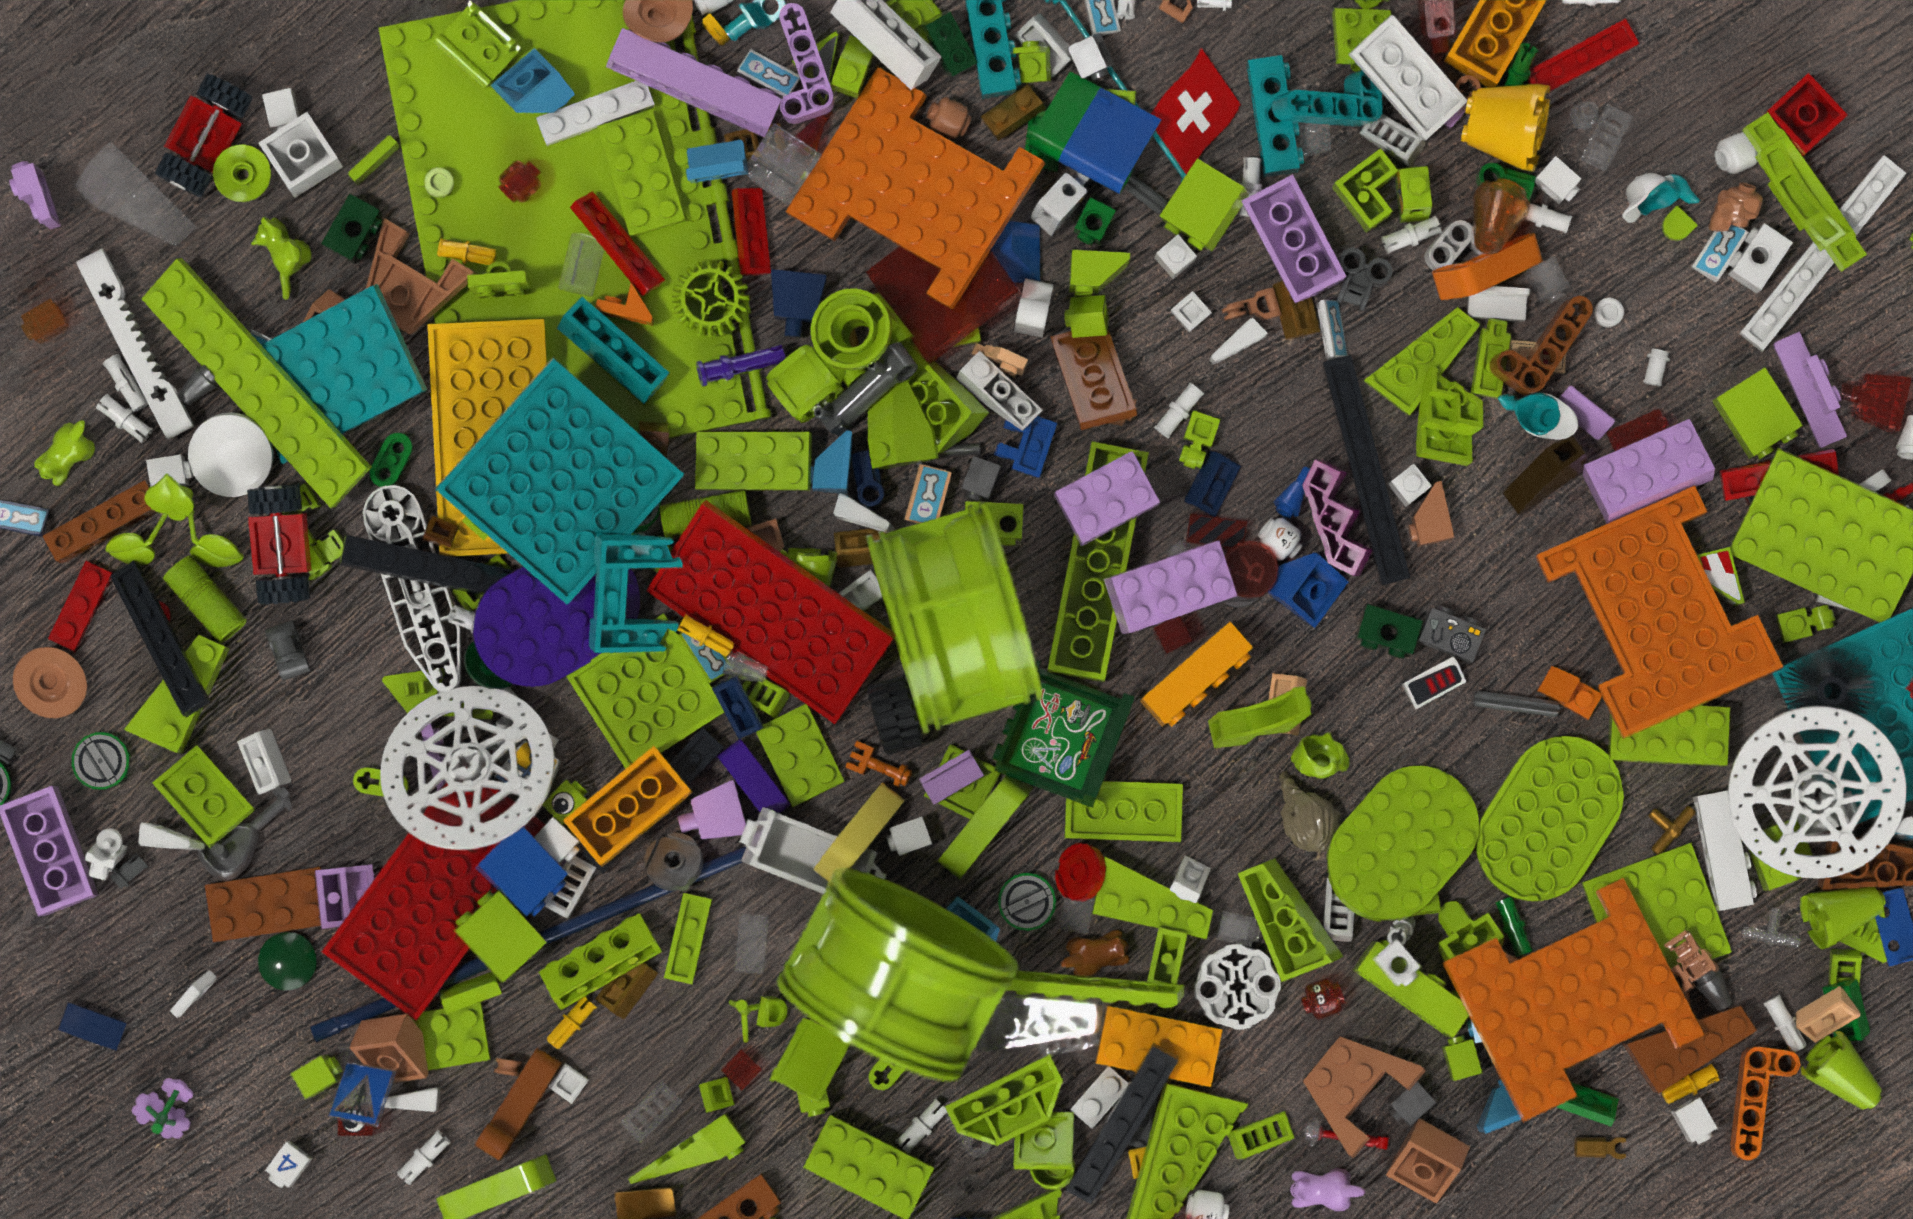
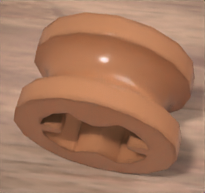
M1471 75L1462 76L1455 84L1459 91L1460 85L1464 86L1466 82L1472 83L1471 88H1475V91L1481 88L1480 82ZM1472 92L1468 96H1463L1468 100V97L1472 96Z
M496 1058L495 1062L498 1063V1067L494 1069V1073L512 1076L520 1075L517 1068L522 1064L521 1061Z

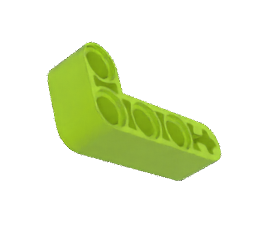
M1006 775L942 854L938 862L957 878L961 879L1034 787Z
M547 1154L442 1195L436 1198L443 1219H465L543 1188L557 1180Z

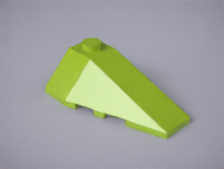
M912 342L905 349L918 365V369L909 378V384L915 396L920 399L923 405L921 409L927 421L931 422L935 430L938 454H941L972 434L989 412L971 392Z
M910 379L896 383L868 408V445L872 469H891L939 459L935 430L931 422L927 421L921 409L923 405L920 399L915 396L909 384Z
M725 1113L634 1174L628 1180L633 1184L720 1160L725 1156L730 1160L744 1151L741 1145L746 1141L729 1115Z

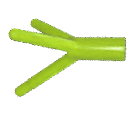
M730 1000L729 1005L736 1008L741 1014L743 1042L747 1043L749 1041L747 1015L750 1014V1011L759 1010L760 1003L748 1005L745 1000H738L737 1002Z

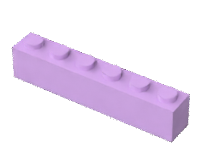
M621 29L606 65L607 68L764 138L781 102V98L777 97L776 93L772 90L756 88L750 85V82L745 78L729 76L718 66L702 64L691 54L675 52L666 43L649 41L638 36L630 29Z

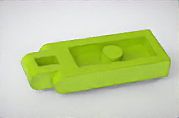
M1489 318L1487 329H1481L1471 386V393L1496 399L1502 395L1503 382L1492 374L1490 361L1494 355L1509 350L1511 333H1506L1507 321ZM1503 357L1501 359V367L1506 370L1507 358Z

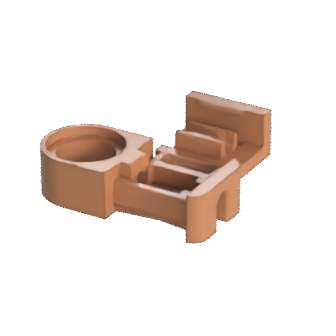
M1689 930L1683 931L1664 944L1671 952L1674 950L1679 957L1677 962L1681 964L1673 967L1671 971L1673 975H1678L1682 979L1681 990L1683 994L1696 987L1693 982L1709 971H1719V966L1711 959L1712 955L1710 952L1699 947ZM1683 939H1686V941H1684L1683 943L1674 948V945H1676Z

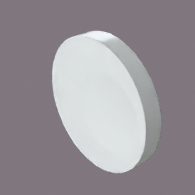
M233 412L217 414L204 421L193 434L188 448L189 465L197 481L212 493L225 497L243 496L247 494V490L258 488L269 475L274 459L273 445L267 439L260 426L248 416Z

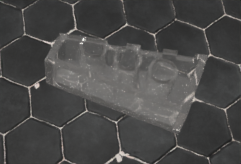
M1004 993L979 1038L978 1053L1095 1034L1101 1031L1103 1002Z

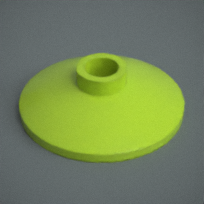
M234 145L224 150L216 159L213 167V179L219 192L226 198L235 202H249L257 199L266 191L271 179V168L265 155L257 148L249 145ZM241 170L248 171V177L245 180L238 178V173Z

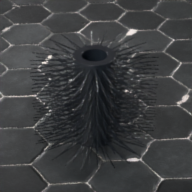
M1820 647L1819 652L1817 653L1816 650L1815 654L1807 662L1803 659L1797 660L1794 658L1798 664L1791 663L1797 668L1789 667V669L1798 675L1786 672L1803 681L1792 678L1786 679L1808 685L1796 686L1809 689L1780 688L1805 690L1802 692L1783 693L1784 695L1797 696L1781 700L1792 701V703L1784 704L1786 706L1791 705V707L1787 708L1788 711L1791 708L1793 710L1795 707L1797 709V707H1809V705L1829 706L1843 710L1846 709L1862 716L1859 713H1869L1858 706L1865 709L1870 708L1853 700L1864 703L1870 702L1848 696L1861 695L1847 692L1877 693L1852 691L1853 689L1872 688L1874 686L1859 685L1875 681L1864 680L1869 678V675H1865L1866 671L1868 673V670H1862L1861 672L1860 664L1859 666L1858 664L1852 665V662L1847 660L1850 654H1847L1845 650L1843 652L1841 649L1842 652L1839 655V648L1838 650L1836 648L1835 651L1833 647L1832 651V647H1830V662L1829 647L1826 650V660L1825 651L1823 652V648L1821 650ZM1829 683L1832 687V692L1826 698L1824 688ZM1826 729L1822 730V734H1824V732L1826 734Z

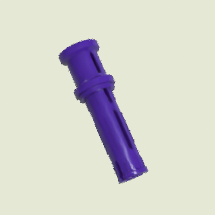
M782 345L739 356L728 357V355H721L717 360L704 363L701 360L696 361V369L700 384L704 387L707 386L708 382L720 379L728 381L733 378V375L777 365L785 359Z

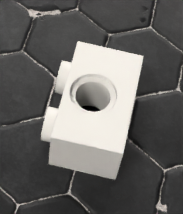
M1765 223L1758 229L1755 227L1751 229L1744 240L1748 245L1742 253L1737 251L1729 263L1732 269L1728 275L1756 294L1762 290L1793 243ZM1753 250H1759L1764 254V263L1758 264L1752 260L1751 253Z

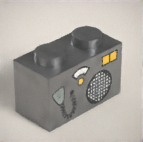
M1438 605L1437 609H1429L1417 642L1472 663L1486 629L1480 627L1481 622L1465 616L1464 620L1453 616V610Z

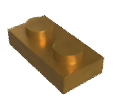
M1027 84L986 112L981 118L994 137L1000 141L1042 112L1045 106Z

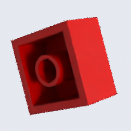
M1809 73L1764 113L1768 112L1777 126L1784 130L1802 157L1848 115Z

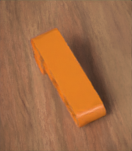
M1529 233L1507 241L1464 263L1446 265L1433 270L1431 273L1440 300L1463 298L1475 295L1543 262V258L1535 233Z
M1758 1046L1748 1047L1742 1052L1730 1143L1731 1151L1737 1158L1753 1160L1760 1154L1770 1075L1789 1077L1799 1071L1800 1059L1794 1052ZM1755 1051L1762 1055L1763 1060L1762 1064L1757 1068L1751 1066L1749 1062L1750 1055ZM1787 1055L1791 1059V1067L1784 1072L1779 1068L1778 1061L1782 1056ZM1754 1080L1759 1085V1091L1757 1095L1750 1097L1746 1092V1086L1750 1081ZM1751 1109L1754 1111L1756 1119L1752 1125L1747 1126L1744 1124L1742 1117L1745 1111ZM1741 1129L1754 1131V1135L1743 1134ZM1747 1136V1143L1752 1144V1149L1744 1152L1739 1146L1740 1143L1746 1142Z

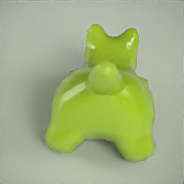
M262 217L261 224L258 226V231L251 245H263L268 248L272 261L280 272L283 299L288 300L291 293L290 276L298 272L304 264L310 262L312 252L305 242L290 239L286 226L274 217L269 220L266 217Z
M83 420L78 421L75 425L73 423L64 424L55 433L50 448L34 462L35 468L39 469L40 476L44 479L53 478L52 483L55 486H61L66 481L74 463L81 460L87 461L94 455V442L87 440L82 435L85 429V422Z

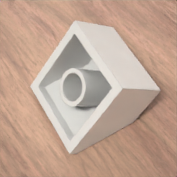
M308 112L259 142V145L294 198L343 168Z

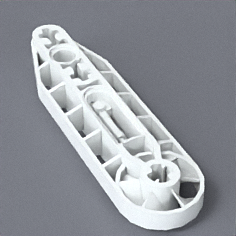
M389 485L382 486L373 491L365 502L363 519L369 540H374L373 536H375L380 541L394 545V543H401L409 539L410 544L404 547L419 550L416 540L422 538L424 532L415 534V532L419 529L421 521L424 530H426L427 524L421 505L415 495L404 487ZM385 490H387L390 499L388 501L385 500L383 493ZM409 494L411 496L410 499L402 506L400 502ZM391 507L400 513L399 516L395 515L397 517L395 521L385 517L386 513L389 514L387 510ZM368 508H369V509H373V510H378V512L369 511ZM408 515L412 517H417V520L413 521L408 520L406 518ZM396 528H398L401 538H399ZM429 542L432 553L436 554L433 543ZM381 574L406 650L437 691L445 692L459 688L461 684V628L456 625L457 643L450 645L443 622L448 620L449 615L440 616L434 594L445 591L450 609L453 610V603L448 588L440 587L432 590L430 584L423 583L425 590L421 591L419 582L410 580L414 593L410 595L406 580L398 578L405 599L394 602L387 579L393 578V576ZM407 604L414 625L405 630L402 628L396 606ZM428 617L432 621L435 620V624L431 625L433 634L436 636L440 634L441 638H431L429 631L426 628H421V625L425 623L424 618ZM416 631L423 654L415 656L408 646L405 634ZM435 644H442L445 649L443 657L436 660L432 659L430 656L431 647ZM457 648V665L451 650ZM425 658L429 674L420 663V659ZM449 661L450 665H444V668L448 675H453L454 679L449 681L450 685L447 687L444 683H439V679L443 678V674L440 668L434 670V665H443Z

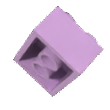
M1133 451L1054 493L1081 546L1155 508L1160 503Z

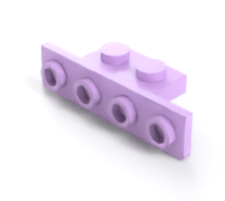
M1800 331L1773 344L1774 349L1818 446L1822 448L1847 437L1835 411L1840 408L1839 402L1841 397L1837 388L1829 383L1827 378L1829 370L1823 359L1819 360L1817 354L1810 356Z

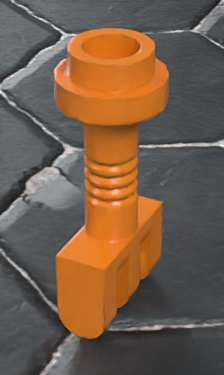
M859 741L855 742L854 746L857 749L864 750V753L860 755L852 751L849 757L860 762L858 766L847 762L845 768L864 775L868 767L894 778L893 785L897 787L903 785L906 787L912 775V770L908 769V765L901 764L897 768L872 757L875 748Z

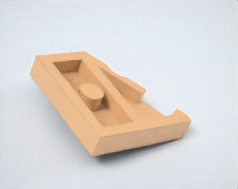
M976 343L971 353L975 356L980 351L993 364L999 366L1005 375L1015 378L1016 374L1023 376L1027 367V358L1002 347L990 345L984 347Z

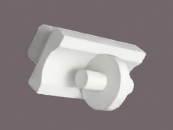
M112 828L102 830L96 838V843L87 852L85 861L92 862L89 876L106 880L109 872H113L112 870L118 862L126 855L128 846L122 845L123 839L117 830Z

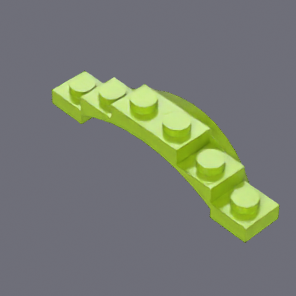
M1767 112L1742 129L1758 152L1755 159L1771 180L1767 185L1799 231L1805 229L1819 251L1821 252L1825 249L1840 272L1865 257L1867 254L1857 241L1855 232L1784 130L1777 126L1770 114Z

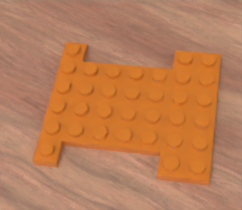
M877 67L785 212L834 242L848 220L852 218L939 268L941 271L928 289L927 295L953 310L1044 167L1045 162L1021 147L1017 149L1004 171L913 120L927 98L926 94L916 88L910 90L899 78Z
M1695 486L1536 555V559L1548 583L1575 572L1621 667L1622 675L1599 684L1598 688L1623 739L1783 668L1758 615L1731 626L1682 524L1707 513L1706 507Z
M1624 878L1596 891L1608 918L1515 962L1509 963L1496 937L1443 963L1522 1122L1577 1096L1564 1071L1565 1069L1663 1023L1676 1049L1704 1036Z

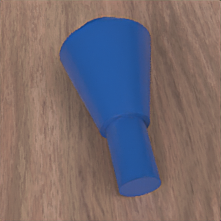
M1304 466L1296 481H1293L1273 501L1277 507L1276 511L1286 518L1299 516L1305 494L1302 485L1310 468Z

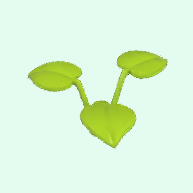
M168 473L145 493L146 504L151 509L163 513L150 537L144 541L138 534L123 533L112 538L105 548L106 552H109L112 557L126 564L133 560L140 566L149 564L155 556V551L149 545L153 543L167 516L175 521H182L185 517H188L191 540L195 544L191 548L190 554L195 560L206 566L219 568L234 565L244 558V555L240 553L238 548L223 536L208 534L200 539L197 538L194 523V502L192 500L193 491L188 487L181 486Z

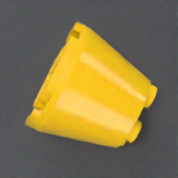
M1528 84L1473 90L1472 96L1468 97L1465 113L1470 114L1467 125L1464 124L1461 141L1467 142L1468 146L1517 168L1534 172L1539 161V155H1536L1537 150L1540 151L1546 133L1550 99H1545L1546 93L1550 92V86Z

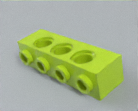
M639 913L636 916L624 919L620 925L610 931L600 933L596 939L584 946L574 948L570 954L560 960L548 963L544 969L539 971V974L552 999L560 1010H563L658 955L662 950L648 924ZM629 941L626 947L620 948L623 943ZM604 956L600 962L595 963L597 958ZM578 971L574 977L569 978L573 972Z

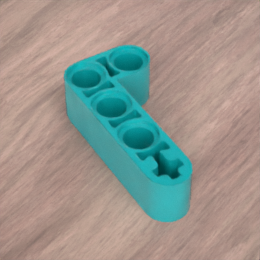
M1362 70L1351 73L1346 77L1344 93L1293 90L1277 96L1272 102L1273 114L1281 121L1359 127L1377 121L1381 117L1383 110L1382 92Z

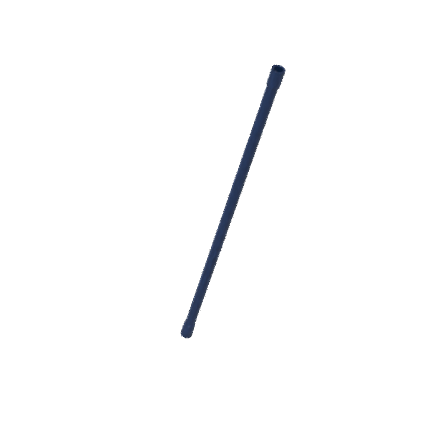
M746 846L703 863L702 872L694 883L743 863L741 860ZM653 884L538 933L547 942L545 944L547 945L674 891L664 890ZM479 958L455 967L440 989L488 970V968ZM383 997L340 1016H334L312 1025L310 1029L315 1041L319 1042L342 1032L344 1029L359 1024L363 1020H368L397 1007Z

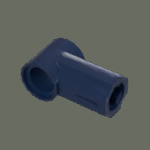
M869 450L851 454L858 501L869 510L878 509L884 501V490L879 469H872ZM868 489H874L879 493V497L876 501L868 502L863 498V493Z

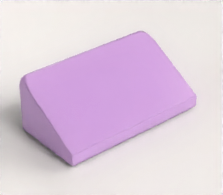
M1573 386L1567 387L1558 398L1575 412L1578 426L1597 440L1615 422L1611 416Z

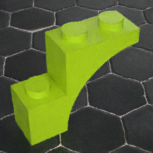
M1305 686L1294 687L1290 691L1262 703L1218 712L1208 720L1214 748L1246 745L1256 736L1287 733L1311 715V701L1306 695Z

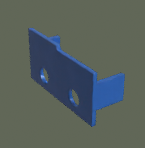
M1903 888L1882 892L1886 901L1884 907L1889 909V916L1882 918L1878 915L1875 919L1888 966L1913 961V922ZM1891 940H1895L1899 944V949L1895 952L1890 951L1888 948V943Z

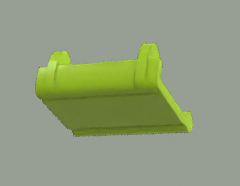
M471 0L461 14L434 41L436 45L484 89L497 78L522 50V47L514 38H511Z
M802 1018L780 1061L773 1069L769 1081H776L808 1097L811 1101L819 1103L851 1043L809 1019Z

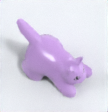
M1341 1168L1332 1169L1324 1175L1294 1171L1292 1179L1296 1182L1290 1188L1292 1196L1295 1197L1292 1200L1294 1207L1302 1208L1322 1204L1334 1211H1345L1351 1205L1350 1198L1364 1195L1365 1190L1358 1186H1352L1349 1181L1351 1178L1350 1173Z

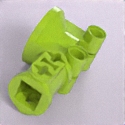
M854 288L840 290L823 300L813 315L811 339L814 347L806 344L790 354L768 373L766 377L768 380L767 385L785 409L797 421L805 423L815 417L814 410L817 407L823 408L842 394V382H844L847 388L850 387L867 371L865 367L877 361L889 345L900 342L904 348H907L914 340V336L880 293L871 294L865 290ZM858 326L868 327L869 334L867 339L861 345L851 347L849 336L853 329Z

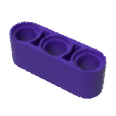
M738 739L717 755L759 812L764 807L780 814L791 806L741 739Z

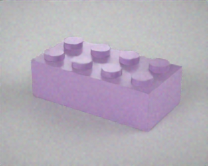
M1688 419L1585 464L1583 477L1608 524L1692 486L1698 487L1713 480L1715 467L1691 420Z
M1219 541L1209 542L1104 579L1122 634L1132 633L1237 596Z
M50 786L0 805V816L38 916L52 914L99 895L93 878L89 876L90 870L85 861L59 787Z

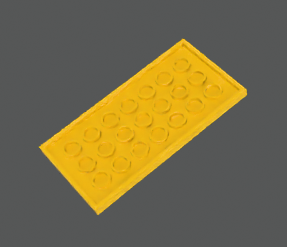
M545 319L427 324L436 487L547 364ZM436 490L438 518L459 526L451 549L448 550L439 546L440 555L509 554L489 536L483 540L462 522L465 515Z

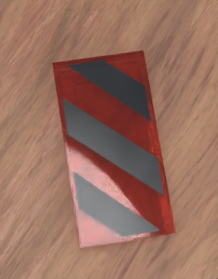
M1189 514L1186 543L1203 545L1219 541L1221 548L1234 550L1245 543L1247 521Z

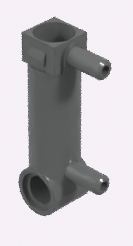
M900 342L889 345L878 359L879 361H875L867 366L869 370L832 403H828L823 408L817 407L814 410V416L823 422L829 432L841 436L859 416L896 383L906 381L916 372L918 365Z

